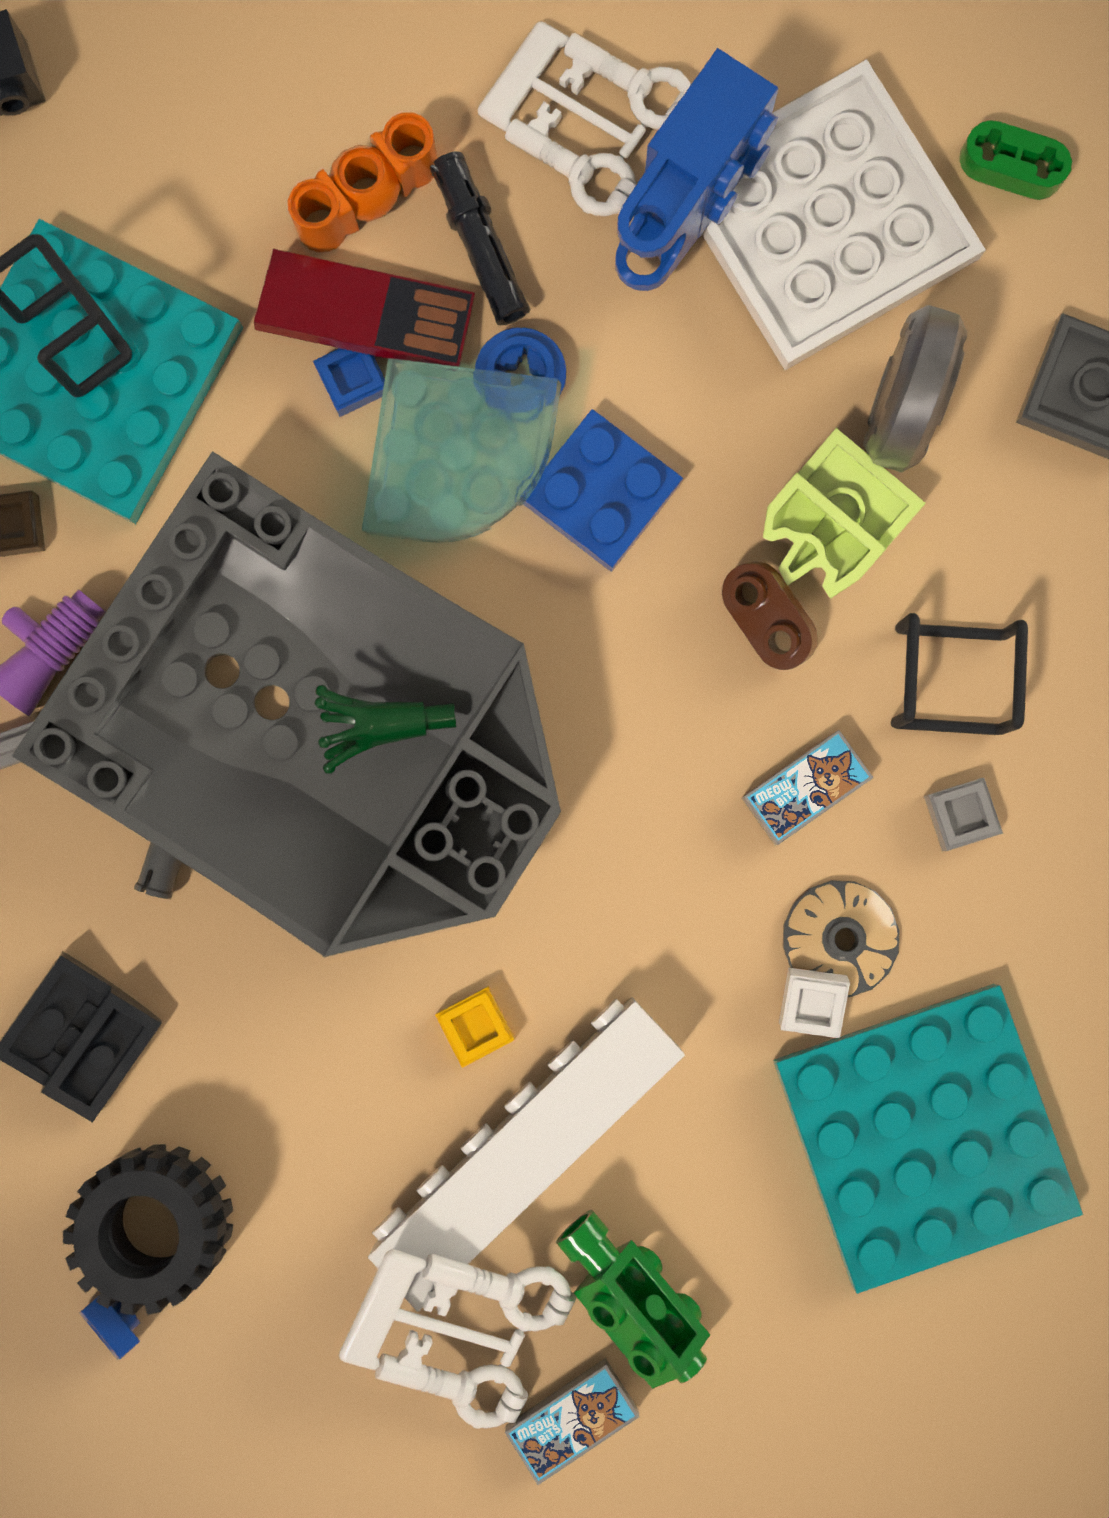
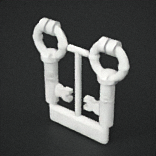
M540 21L535 24L478 107V114L483 119L505 131V139L568 177L572 197L585 213L606 217L620 213L623 204L636 186L635 175L623 158L629 157L646 132L645 127L659 130L691 83L680 70L670 67H656L649 70L641 68L637 70L625 62L622 63V60L617 59L614 55H611L582 36L573 33L569 38L545 22ZM565 47L564 54L573 59V66L571 69L564 71L559 79L560 85L566 88L571 83V92L578 95L584 86V79L595 72L627 91L631 110L642 125L638 124L632 134L538 78L560 48ZM668 82L670 86L677 87L680 91L665 115H656L654 111L647 110L644 105L643 99L649 95L653 83ZM531 88L625 144L619 151L620 156L608 153H598L590 156L574 154L548 138L549 129L556 127L562 118V114L557 109L550 114V105L545 102L542 103L537 111L538 118L531 120L528 125L518 119H514L512 122L510 119ZM597 168H610L613 173H618L621 178L606 202L596 201L592 196H588L585 191L584 185L590 181L594 170Z
M389 1250L385 1253L342 1345L339 1357L343 1362L376 1370V1379L416 1390L421 1389L423 1392L428 1391L430 1394L435 1393L437 1396L451 1399L458 1415L466 1423L472 1425L473 1428L487 1429L498 1427L506 1422L514 1423L517 1421L528 1399V1393L523 1388L520 1378L506 1367L511 1366L525 1337L524 1332L546 1330L554 1325H563L576 1301V1297L571 1292L568 1281L549 1266L531 1267L517 1274L509 1273L507 1276L491 1271L488 1272L484 1269L481 1270L477 1267L474 1268L471 1265L432 1253L425 1260L397 1250ZM422 1271V1277L434 1281L435 1288L433 1291L428 1292L423 1302L424 1311L432 1312L433 1307L436 1306L438 1315L446 1316L451 1306L450 1298L457 1293L458 1289L468 1290L470 1293L475 1292L477 1295L499 1301L505 1317L519 1329L514 1331L509 1341L399 1308L416 1273ZM536 1282H541L547 1286L551 1285L554 1290L542 1315L532 1316L530 1313H522L518 1309V1304L524 1296L525 1286ZM394 1320L504 1352L500 1360L501 1364L480 1366L470 1372L461 1371L459 1374L444 1370L440 1371L437 1368L426 1367L421 1361V1357L427 1355L433 1343L432 1336L424 1334L422 1340H418V1333L410 1330L405 1340L406 1348L399 1353L398 1357L383 1353L378 1360L377 1355ZM494 1380L496 1383H504L506 1385L494 1412L484 1413L483 1410H475L471 1407L470 1403L475 1398L478 1384Z

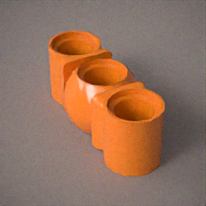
M413 112L400 113L393 116L385 124L383 131L374 132L370 135L372 146L358 144L343 150L332 163L329 176L324 169H321L314 179L304 180L291 190L288 198V211L301 242L308 249L320 253L330 252L338 248L346 235L359 231L356 220L371 222L386 216L396 204L399 192L405 198L411 193L413 188H420L434 178L431 174L430 166L435 165L434 161L438 157L433 130L425 118ZM407 146H418L422 148V150L414 156H403L398 154L403 148ZM362 178L377 180L367 189L358 190L352 187ZM317 210L330 212L328 217L321 222L311 223L306 221L307 217Z

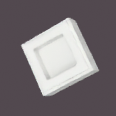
M788 967L779 1018L780 1029L783 1031L840 1038L850 986L847 975Z

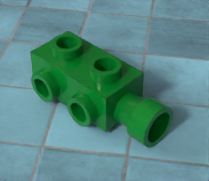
M593 1210L587 1211L570 1224L556 1240V1244L570 1261L576 1262L579 1260L589 1273L573 1292L574 1295L588 1310L591 1320L607 1333L626 1356L633 1371L643 1378L652 1389L675 1379L679 1383L687 1382L703 1368L707 1361V1357L701 1351V1348L709 1338L710 1333L700 1323L702 1317L700 1307L688 1295L676 1293L661 1276L663 1269L661 1260L652 1250L643 1246H637L632 1240L616 1248L606 1236L609 1231L607 1226Z

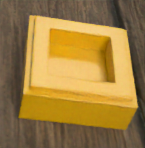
M489 986L435 1014L462 1068L515 1040V1036Z

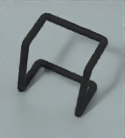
M31 234L0 256V273L37 247L62 282L22 311L0 289V306L17 323L23 324L40 314L69 291L73 294L88 315L41 349L37 359L72 396L82 397L129 363L132 358V350L42 235ZM98 324L120 354L77 385L52 358Z
M910 613L895 625V631L898 634L907 635L904 712L891 719V726L893 728L1003 735L1018 730L1023 726L1025 720L1028 625L1026 621L1017 620L1004 629L920 624V618L916 613ZM919 636L996 641L1007 640L1015 636L1012 719L999 724L914 719L916 714Z

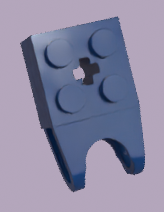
M719 48L715 50L647 145L645 173L623 204L618 215L617 235L620 243L616 251L615 270L619 279L626 286L635 290L649 291L658 288L669 278L710 222L713 221L719 225L725 219L738 195L733 190L742 177L746 175L752 179L769 154L771 147L766 144V141L772 134L778 121V117L773 114V109L779 87ZM633 252L640 258L658 256L660 265L655 272L649 275H639L628 267L626 260L630 253Z

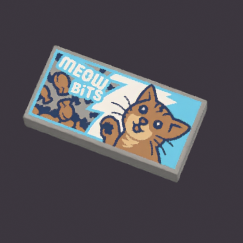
M838 730L743 796L742 799L774 845H779L870 781L873 776L840 730Z
M605 1358L520 1415L516 1422L508 1423L505 1427V1434L537 1485H539L640 1416L637 1406Z

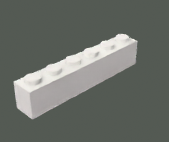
M633 997L624 1005L617 999L613 1000L591 1022L597 1031L579 1047L572 1040L561 1049L547 1064L553 1073L538 1088L530 1081L525 1084L504 1105V1108L510 1114L494 1130L487 1123L482 1125L461 1146L460 1149L466 1156L450 1172L441 1165L417 1188L416 1191L422 1199L406 1214L397 1207L374 1229L372 1234L378 1241L374 1244L368 1258L379 1268L385 1253L389 1250H397L425 1260L432 1253L469 1264L685 1056L681 1048ZM422 1271L416 1273L405 1299L417 1312L423 1308V1302L428 1292L435 1289L434 1281L424 1279Z

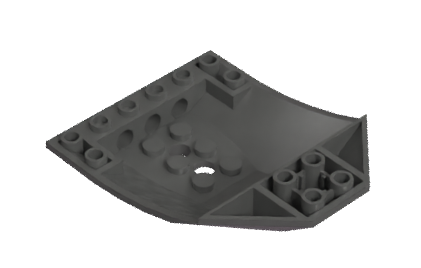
M213 451L12 754V757L120 822L214 882L323 957L496 917L561 813L524 642L521 643L408 576ZM220 655L233 657L239 665V677L228 688L214 687L208 681L206 675L209 662ZM323 684L328 690L337 694L370 702H423L424 707L454 703L456 728L427 730L426 736L373 747L346 760L337 766L332 774H326L323 770V765L329 760L325 759L324 752L339 743L332 744L328 748H320L318 744L320 737L340 733L353 728L354 725L334 722L324 723L320 715L321 712L327 710L319 709L315 706V699L319 697L316 695L315 690L317 686ZM267 686H278L285 690L289 697L288 711L284 716L276 720L263 718L255 707V698L258 692Z

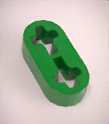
M992 120L981 122L971 130L960 150L959 157L962 170L973 180L1037 200L1049 198L1055 194L1067 179L1072 168L1070 152L1063 143L1047 136ZM985 142L994 145L993 154L995 157L992 161L982 158L983 149L981 147ZM1038 160L1048 163L1047 172L1050 174L1046 179L1037 176L1038 167L1035 164Z

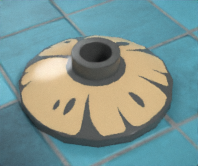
M831 880L809 888L792 904L783 924V949L790 968L847 975L850 982L848 997H853L872 990L890 973L899 953V928L892 909L876 891L857 882ZM842 928L850 929L855 937L853 946L845 951L840 950L835 944V935Z

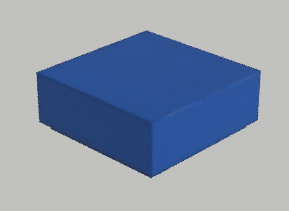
M339 348L313 361L339 417L391 393L373 355Z

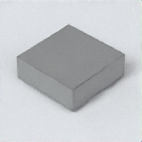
M985 778L976 779L924 796L942 851H949L1003 834Z

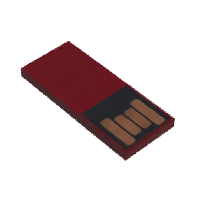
M273 248L254 319V329L458 374L475 301V292Z

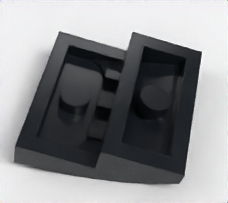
M62 951L0 1039V1060L43 1085L41 1093L93 1123L160 1027L162 1020L100 974Z

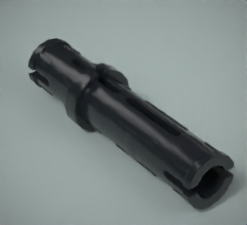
M454 151L444 154L434 161L435 165L430 166V171L446 202L445 204L448 209L446 219L452 230L458 232L460 239H462L469 260L488 299L496 324L505 326L525 317V313L530 312V306L518 285L514 271L492 225L493 223L489 216L492 209L489 201L485 196H480L463 153Z

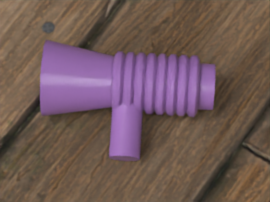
M79 589L71 598L64 596L62 598L63 602H58L57 608L51 610L52 614H48L46 620L41 621V626L19 607L10 608L2 617V624L21 639L25 646L0 665V696L28 716H31L56 672L63 671L64 665L70 663L69 659H73L75 653H79L80 647L85 645V641L89 639L99 624V620L106 613Z

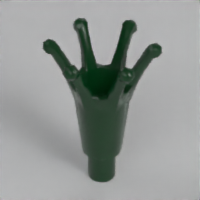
M323 684L317 686L315 690L316 695L319 696L315 699V706L319 709L327 710L321 712L320 715L324 723L334 722L354 725L353 728L340 733L320 737L318 741L320 748H328L332 744L339 743L324 752L325 759L329 760L323 765V770L326 774H332L335 772V768L346 760L373 747L426 736L427 730L456 728L454 703L424 707L423 702H370L337 694L328 690Z

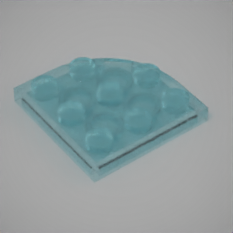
M388 358L362 531L372 535L422 542H454L468 539L490 530V526L503 519L518 505L521 507L537 486L549 459L561 391L560 381L556 378Z

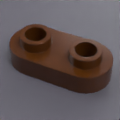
M754 561L739 565L728 573L722 586L724 605L759 657L770 667L779 670L793 669L806 662L813 655L817 647V630L778 571L767 563ZM746 582L753 584L758 591L755 603L746 601L742 595V588ZM778 631H784L790 636L791 647L789 651H783L777 647L775 635Z

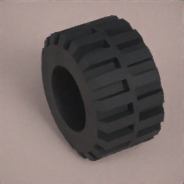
M166 1144L152 1145L143 1151L141 1148H137L98 1170L96 1175L86 1180L79 1188L77 1193L81 1197L69 1205L65 1216L74 1221L72 1225L63 1230V1245L74 1246V1252L65 1259L70 1271L80 1267L84 1277L77 1284L85 1293L92 1287L101 1293L96 1301L98 1304L108 1309L115 1301L122 1302L120 1313L134 1315L142 1306H145L147 1315L159 1313L169 1303L174 1307L184 1301L194 1290L196 1291L221 1262L227 1251L223 1247L232 1236L233 1224L226 1223V1218L233 1212L231 1198L222 1200L219 1192L226 1187L222 1177L219 1175L211 1180L205 1173L211 1164L203 1157L192 1162L188 1159L191 1150L178 1146L171 1152L166 1151ZM130 1197H151L163 1203L171 1211L179 1230V1243L174 1255L169 1257H152L140 1252L132 1245L123 1225V1212L126 1202Z

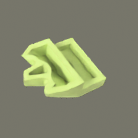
M836 428L767 507L763 538L769 541H776L787 537L794 543L778 568L787 586L813 568H823L826 576L822 587L831 599L861 579L926 503L884 467L873 464L870 456Z

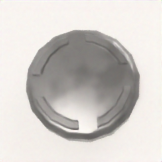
M926 305L909 314L900 331V339L893 356H890L867 423L869 429L864 437L863 445L873 464L902 473L919 464L925 457L934 431L941 424L965 353L963 346L967 339V330L959 314Z

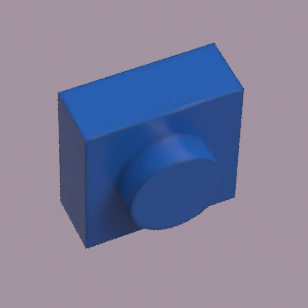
M96 1297L79 1314L114 1357L121 1359L140 1342L132 1332L140 1324V1321L135 1314L120 1313L122 1302L115 1301L107 1309L96 1302L98 1299Z

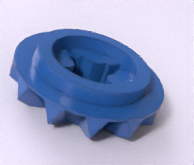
M530 328L504 330L489 339L479 352L475 364L477 390L489 409H494L504 414L508 419L512 420L515 417L535 419L539 413L555 406L563 388H565L566 364L563 354L557 344L542 332ZM524 354H527L529 373L538 377V379L535 381H525L523 388L519 389L518 394H514L512 377L504 374V372L507 370L515 371L518 368L519 362L522 363Z

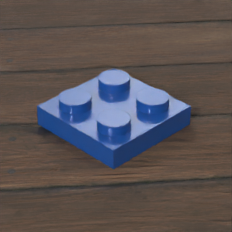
M591 409L521 497V502L612 572L682 484L683 477L595 410Z

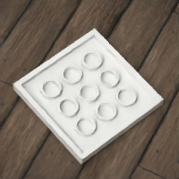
M867 59L773 112L778 117V121L772 134L766 141V144L771 147L766 160L752 179L744 175L733 191L738 193L725 219L719 225L711 221L702 233V236L784 370L791 368L976 262L986 250Z

